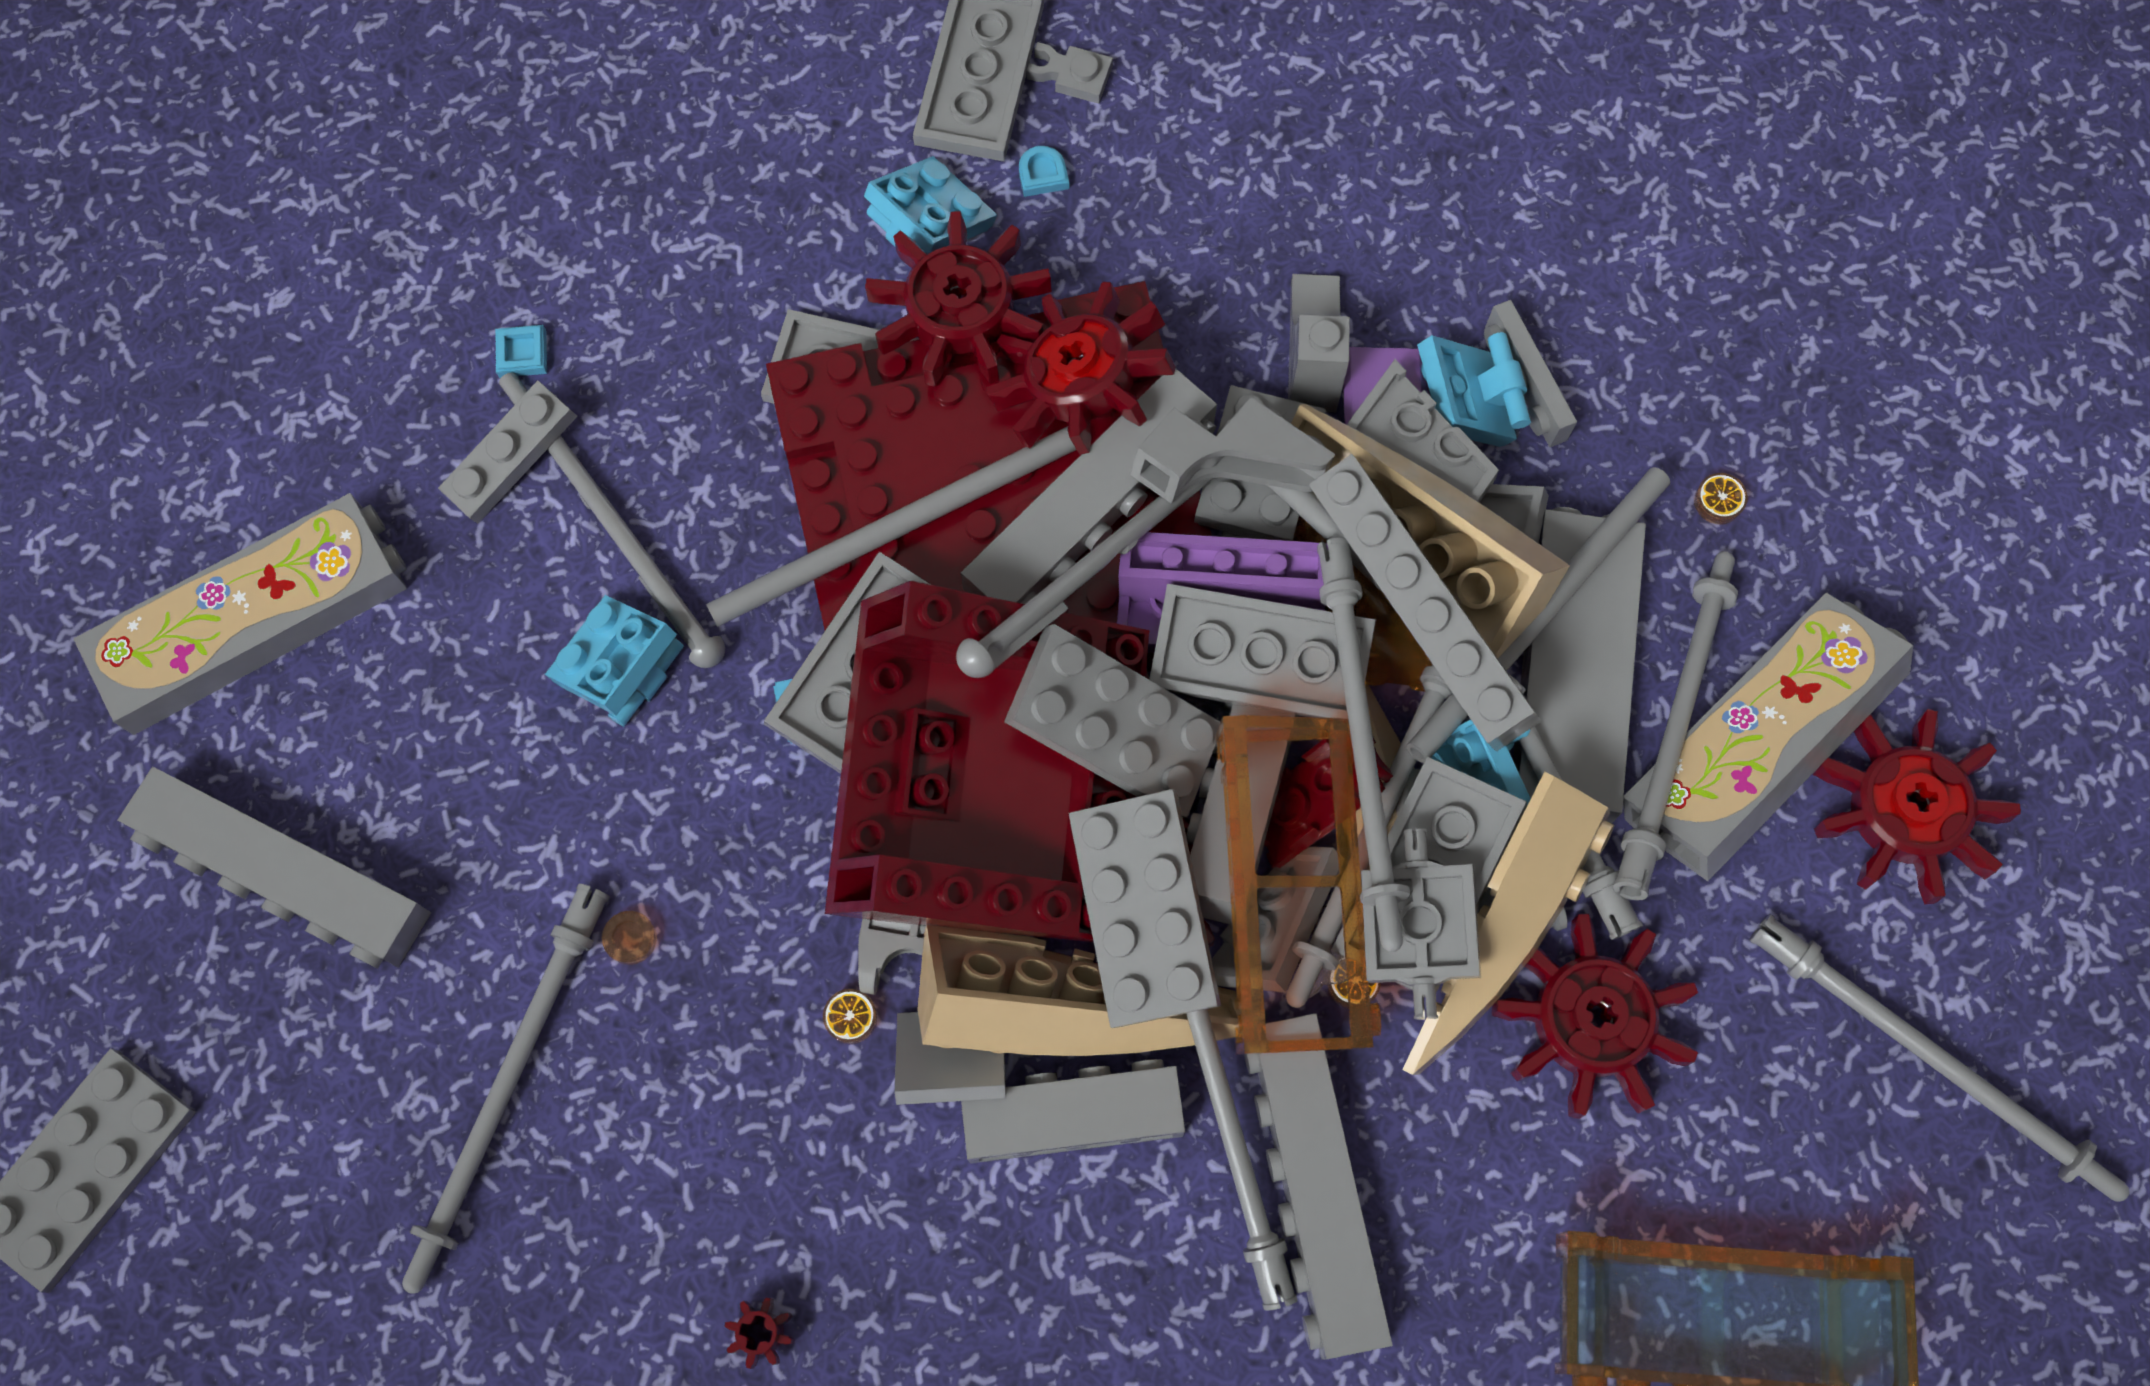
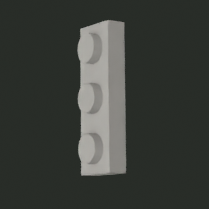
M1511 300L1493 306L1484 329V338L1489 348L1488 337L1500 332L1507 334L1513 359L1520 362L1526 383L1527 392L1524 394V399L1529 408L1531 429L1537 436L1543 435L1549 447L1567 441L1577 420Z
M537 380L438 489L466 516L478 524L574 421L577 415Z

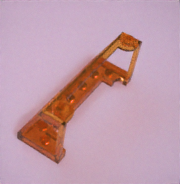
M1254 715L1223 716L1216 732L1217 760L1225 763L1220 771L1221 783H1223L1237 995L1235 1010H1241V1015L1237 1017L1238 1027H1235L1236 1055L1373 1048V1036L1381 1035V1014L1379 1004L1370 1003L1369 982L1366 977L1363 904L1360 901L1362 887L1352 768L1355 762L1349 721L1342 718ZM1247 728H1278L1271 730L1246 731ZM1329 739L1339 874L1327 876H1258L1255 873L1247 743ZM1338 887L1340 889L1351 1032L1349 1037L1269 1041L1266 1038L1257 904L1258 888Z

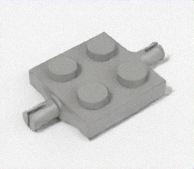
M1416 828L1417 850H1415V834L1413 829L1403 831L1406 862L1392 867L1394 883L1406 885L1410 889L1408 899L1398 903L1403 944L1399 950L1389 952L1382 947L1376 907L1363 904L1367 981L1369 983L1400 982L1413 986L1414 1019L1425 1020L1424 997H1426L1427 1018H1438L1435 985H1440L1451 979L1481 978L1473 864L1444 866L1428 861L1427 830L1422 828ZM1361 870L1363 891L1372 887L1370 870Z

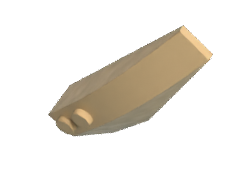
M1300 404L1291 424L1306 435L1319 439L1328 450L1335 454L1329 470L1349 455H1354L1496 657L1499 658L1546 608L1570 565L1490 509L1423 467L1307 404Z
M1544 771L1487 886L1491 888L1490 895L1494 899L1490 907L1483 905L1479 913H1477L1481 978L1451 979L1443 983L1441 992L1446 995L1441 1004L1436 1002L1438 1018H1426L1403 1067L1404 1071L1412 1075H1419L1460 1040L1502 996L1528 963L1559 916L1567 899L1574 902L1578 901L1590 877V873L1583 870V867L1592 850L1601 854L1614 828V824L1607 822L1610 815L1607 806Z
M926 925L918 998V1016L923 1045L991 1051L998 1054L1013 1053L1051 1056L1128 1054L1195 1045L1186 1014L1119 1028H1110L1098 963L1093 962L1094 953L1074 949L1071 957L1045 950V940L1030 936ZM1217 986L1221 1006L1207 1009L1216 1041L1248 1035L1251 1026L1239 992Z

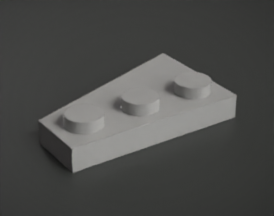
M1394 359L1346 425L1401 454L1480 503L1496 480L1499 469L1459 427H1452L1435 409L1437 403L1425 390L1420 392L1407 379V371Z
M1308 847L1280 869L1275 867L1271 870L1253 893L1256 903L1245 916L1243 926L1238 927L1229 924L1220 935L1225 943L1212 958L1217 986L1286 992L1300 960V957L1293 953L1292 947L1295 942H1308L1343 861L1333 847Z

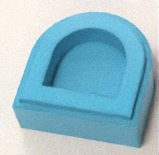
M1036 146L1030 148L1021 156L1019 161V178L1024 197L1069 189L1065 161L1057 150L1048 146Z

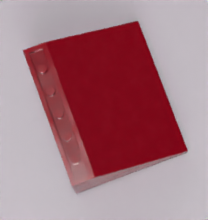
M908 581L861 601L824 914L875 921L934 925L1094 942L1069 813L1134 798V795L1004 722L1043 630L986 677L973 678L967 676L961 671L956 660L957 649L963 640L970 638L979 642L1025 604L915 581ZM1062 613L1049 624L1061 627L1145 677L1150 630L1069 613Z

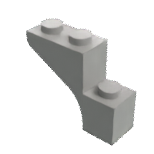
M1250 397L1217 436L1210 433L1199 420L1187 417L1176 408H1173L1138 447L1130 475L1171 504L1188 487L1199 481L1216 477L1303 492H1313L1309 484L1329 470L1335 454L1328 450L1319 439L1306 435L1286 421L1278 411L1264 406L1253 397Z

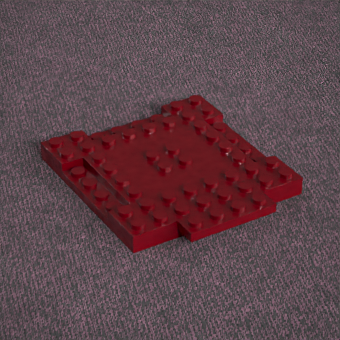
M1145 281L1114 287L1120 303L1113 320L1119 324L1151 302ZM1098 291L1057 301L1065 310L1067 318L1080 314H1089ZM1044 312L1026 315L1042 323L1044 331L1051 326ZM1159 330L1136 345L1133 350L1164 349ZM1003 333V335L1012 336L1008 333ZM920 339L909 341L885 355L881 353L879 348L863 351L862 344L858 343L767 363L766 368L808 554L1024 448L1025 446L1022 445L1012 428L1035 402V399L998 412L987 395L986 390L988 386L1023 374L1024 365L1007 360L996 340L990 346L997 355L998 381L988 382L979 370L978 361L973 352L966 354L950 353L942 376L936 386H931L925 383L923 373L924 358L930 346ZM1161 376L1136 377L1129 392L1138 400ZM1115 408L1109 413L1091 420V445L1121 416V413ZM1055 419L1037 441L1067 427L1068 422ZM1075 450L814 579L824 630L828 628L879 552L931 585L966 592L963 589L961 572L1081 455ZM1148 489L1145 492L1148 496L1143 505L1130 517H1126L1123 514L1111 526L1113 529L1111 535L1158 498L1159 495ZM1197 491L1148 532L1212 536L1210 527L1194 523L1201 496L1200 491ZM1088 549V550H1087L1084 554H1082L1075 562L1077 563V562H1078L1079 560H1081L1084 556H1086L1091 550ZM1120 553L1063 601L1068 607L1064 613L1117 623ZM1147 653L1145 675L1147 679H1149L1148 672L1152 669L1154 653Z

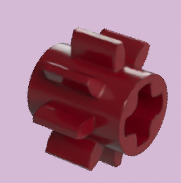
M766 1297L762 1302L760 1311H754L753 1306L749 1302L742 1301L740 1309L744 1315L738 1322H725L724 1326L727 1329L735 1331L736 1340L727 1348V1352L738 1353L744 1351L748 1353L746 1368L754 1369L758 1364L759 1355H765L769 1363L778 1365L780 1359L776 1349L780 1344L790 1345L795 1343V1339L791 1336L784 1335L783 1325L788 1323L793 1316L791 1313H782L778 1316L772 1314L774 1299ZM762 1317L766 1318L764 1327L772 1331V1338L770 1342H760L756 1349L754 1348L755 1338L747 1335L749 1325H759Z

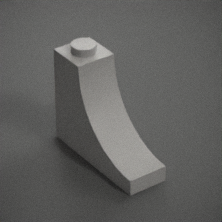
M1292 274L1290 298L1288 400L1326 409L1325 412L1335 413L1349 364L1350 317L1341 316L1340 276Z

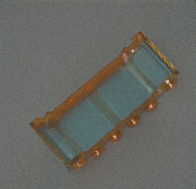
M1565 1231L1556 1234V1257L1561 1258L1560 1363H1555V1374L1572 1375V1386H1607V1379H1616V1386H1651V1382L1669 1383L1672 1386H1919L1914 1258L1886 1255L1881 1256V1259L1857 1257V1255L1832 1256L1618 1239L1616 1236L1599 1237L1597 1233Z

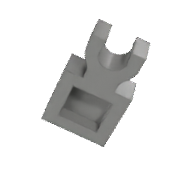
M1037 42L1034 49L1035 58L1044 59L1048 63L1045 66L1029 63L1026 70L1027 79L1036 82L1054 80L1056 81L1055 92L1099 104L1113 67V57L1069 46L1066 55H1062L1051 46Z

